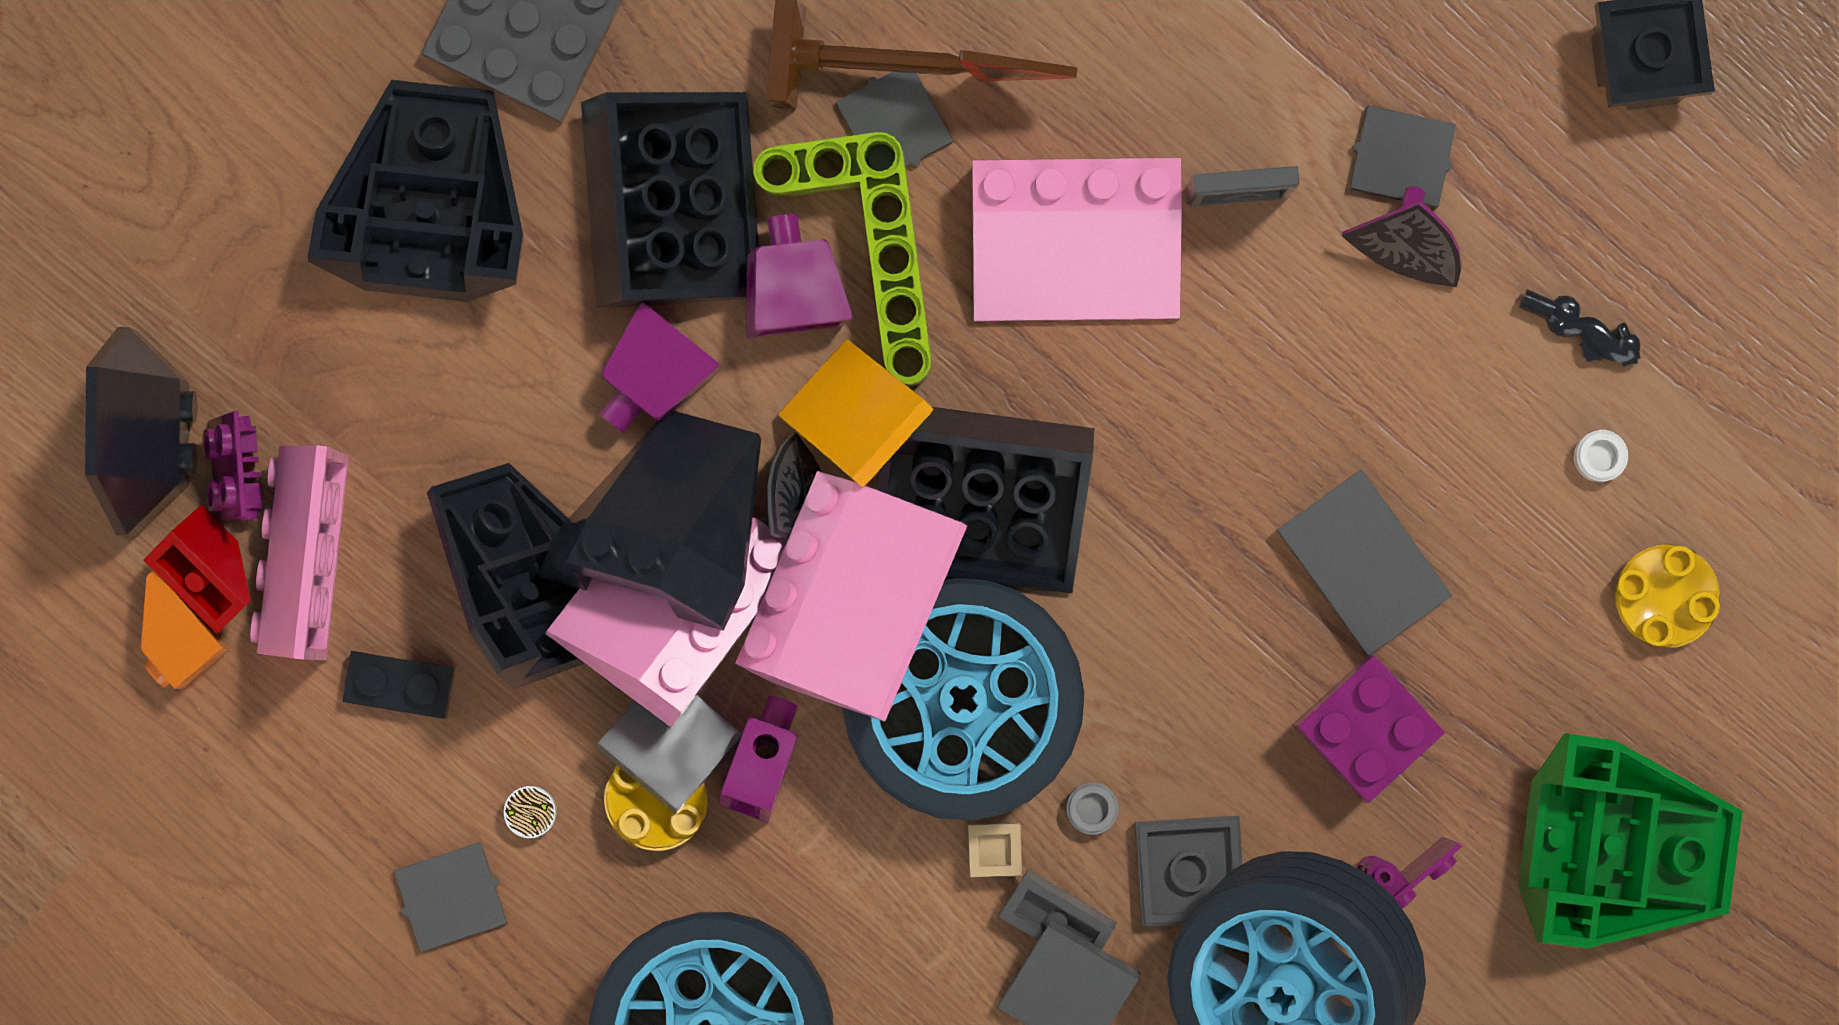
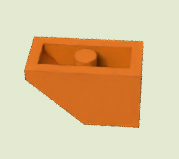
M151 571L146 576L141 650L149 659L144 664V667L163 688L171 684L174 689H184L231 648L154 571Z

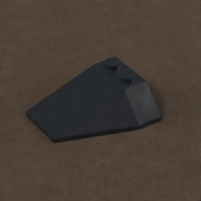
M391 80L316 209L307 256L308 262L365 291L468 302L516 285L524 237L494 91Z
M118 327L86 366L85 476L115 534L123 537H137L189 486V474H195L197 469L196 444L189 443V422H196L197 394L195 391H189V382L138 331L130 327Z
M677 411L671 412L663 420L657 421L559 528L538 574L541 578L585 591L593 577L665 598L677 618L724 631L746 581L762 438L755 432Z
M510 463L432 486L427 492L469 632L497 676L513 689H517L585 664L545 634L579 589L541 578L538 574L559 528L568 520V517Z

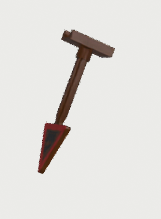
M775 0L766 100L768 102H775L774 106L776 108L797 109L800 70L822 71L823 67L933 75H954L967 72L971 73L978 81L1076 79L1077 67L960 50L959 56H955L949 53L824 45L823 40L803 39L806 7L798 0Z

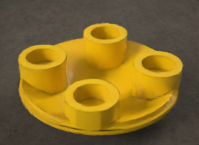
M1663 544L1642 550L1627 562L1617 580L1615 601L1623 624L1635 637L1653 646L1673 648L1693 642L1708 630L1720 610V590L1714 571L1699 554L1685 546Z
M617 765L611 773L605 788L604 806L611 826L626 842L644 850L665 851L686 843L701 827L707 811L708 801L704 782L676 815Z

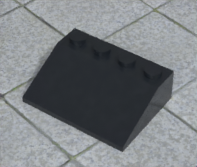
M605 92L581 102L596 308L637 307L642 302L647 306L746 299L748 255L755 248L759 247L747 92Z
M932 407L934 410L880 469L877 490L962 522L967 526L946 577L989 580L997 584L1073 593L1093 460L1095 428Z

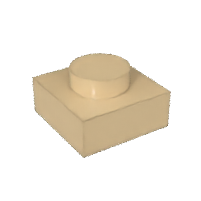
M1020 823L968 824L970 877L1022 876Z

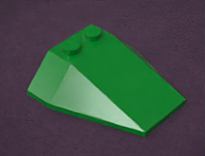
M1564 733L1531 781L1518 886L1536 941L1547 944L1592 948L1729 914L1743 811L1616 740Z

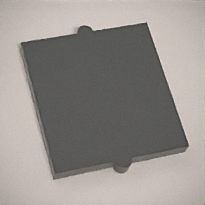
M891 72L879 79L870 77L868 85L836 101L853 135L883 132L894 136L901 145L906 167L909 165L918 167L922 158L953 142L917 73ZM878 145L868 152L866 160L871 169L884 171L893 165L895 152L890 147Z
M1368 105L1360 142H1356L1353 146L1357 156L1350 189L1403 201L1405 189L1410 186H1416L1425 192L1423 203L1426 206L1438 208L1446 172L1450 171L1453 166L1448 160L1456 124Z
M481 842L394 870L405 904L402 914L406 917L409 916L420 952L508 923L496 889L500 881L497 877L492 876Z

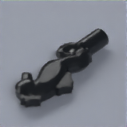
M1526 289L1519 308L1546 319L1549 330L1557 336L1565 338L1579 336L1583 340L1579 346L1587 362L1606 359L1612 362H1619L1622 367L1638 364L1637 360L1641 358L1639 353L1640 341L1636 335L1630 334L1626 323H1621L1616 327L1617 339L1607 326L1594 317H1579L1581 308L1575 298L1566 295L1552 300Z

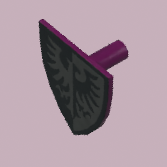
M1410 186L1405 189L1400 209L1342 232L1341 236L1358 251L1375 263L1393 272L1422 282L1457 288L1462 269L1460 248L1451 230L1423 203L1425 192L1419 187Z

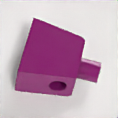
M784 214L768 218L771 246L755 248L748 255L747 339L843 327L852 320V313L827 240L802 242L798 214Z
M642 302L602 371L601 376L618 391L599 414L622 433L626 431L642 409L656 421L660 422L671 412L677 410L710 381L722 367L716 360Z
M769 696L761 719L748 718L721 791L720 807L769 823L798 739V734L789 731L798 708L796 704L779 697ZM761 745L772 747L775 750L773 757L769 759L760 758L755 754L757 747Z

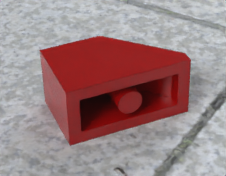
M202 504L171 530L143 559L216 634L251 601L238 540Z

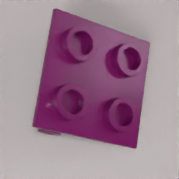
M232 411L209 420V429H205L202 436L204 457L206 460H211L213 481H208L206 487L207 505L210 512H215L216 519L220 523L237 519V521L257 520V510L263 509L260 483L244 484V480L260 478V472L243 473V464L259 463V457H242V453L258 452L256 426H251L250 416H239V411Z
M1441 837L1401 872L1392 863L1377 856L1362 858L1356 868L1378 882L1396 899L1403 909L1416 897L1417 894L1413 890L1416 885L1428 875L1432 880H1436L1453 867L1457 862L1453 854L1462 846L1459 842Z

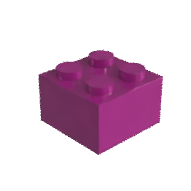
M1375 655L1365 657L1292 725L1353 793L1365 803H1370L1446 733Z

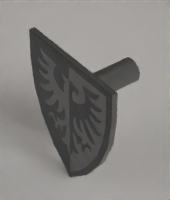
M797 432L792 433L778 449L771 465L767 485L768 514L756 518L770 528V535L785 540L789 539L817 471L822 472L813 454Z

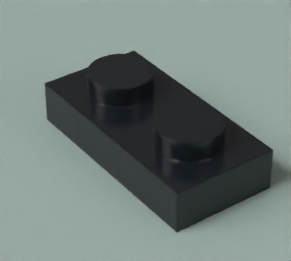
M351 651L342 702L447 719L456 668Z

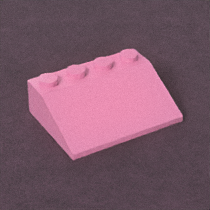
M1181 158L973 160L974 322L1180 319Z
M318 445L280 446L279 457H271L268 487L275 488L273 509H265L262 523V538L269 540L267 560L259 561L256 577L257 591H264L262 611L254 612L250 633L251 642L258 643L257 654L303 660H327L349 455L330 447Z
M817 471L735 664L773 684L885 722L967 526L962 522L870 487L864 486L862 488L854 481Z
M755 518L752 519L745 586L724 631L677 618L665 598L592 577L587 590L579 589L545 634L672 728L754 620L787 540L770 535V528Z

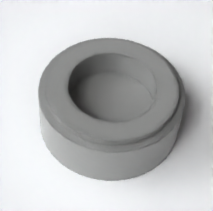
M1088 782L1079 785L1071 792L1066 803V813L1069 821L1077 830L1085 834L1094 835L1107 831L1115 823L1118 816L1119 806L1116 796L1108 787L1100 783Z

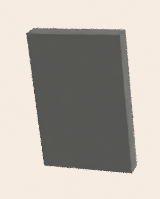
M1362 469L1276 530L1366 656L1375 652L1452 596Z

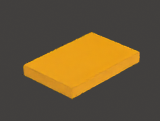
M846 339L781 410L778 416L863 488L934 409L908 386Z

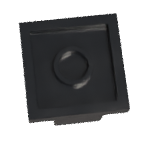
M1611 0L1597 2L1594 5L1597 32L1591 37L1597 86L1598 88L1606 87L1608 108L1627 105V110L1671 105L1679 103L1684 98L1711 95L1715 92L1702 0Z

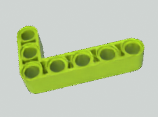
M874 132L773 146L765 149L758 155L754 163L753 173L758 185L766 194L772 197L785 198L857 187L861 188L884 365L887 371L906 386L914 387L922 384L932 370V357L905 159L900 143L894 136L887 133ZM878 145L890 147L895 152L893 165L884 171H875L866 164L868 152ZM827 152H834L844 160L841 173L833 178H823L815 171L817 159ZM777 159H783L792 165V175L782 185H772L764 177L767 165ZM884 196H893L902 203L900 216L895 221L889 223L881 222L873 215V207L876 201ZM891 247H900L909 254V263L906 269L897 274H889L880 266L882 253ZM907 298L915 304L916 315L909 324L896 325L888 319L887 308L893 300ZM904 349H914L923 357V366L920 372L911 377H904L898 374L894 368L896 355Z

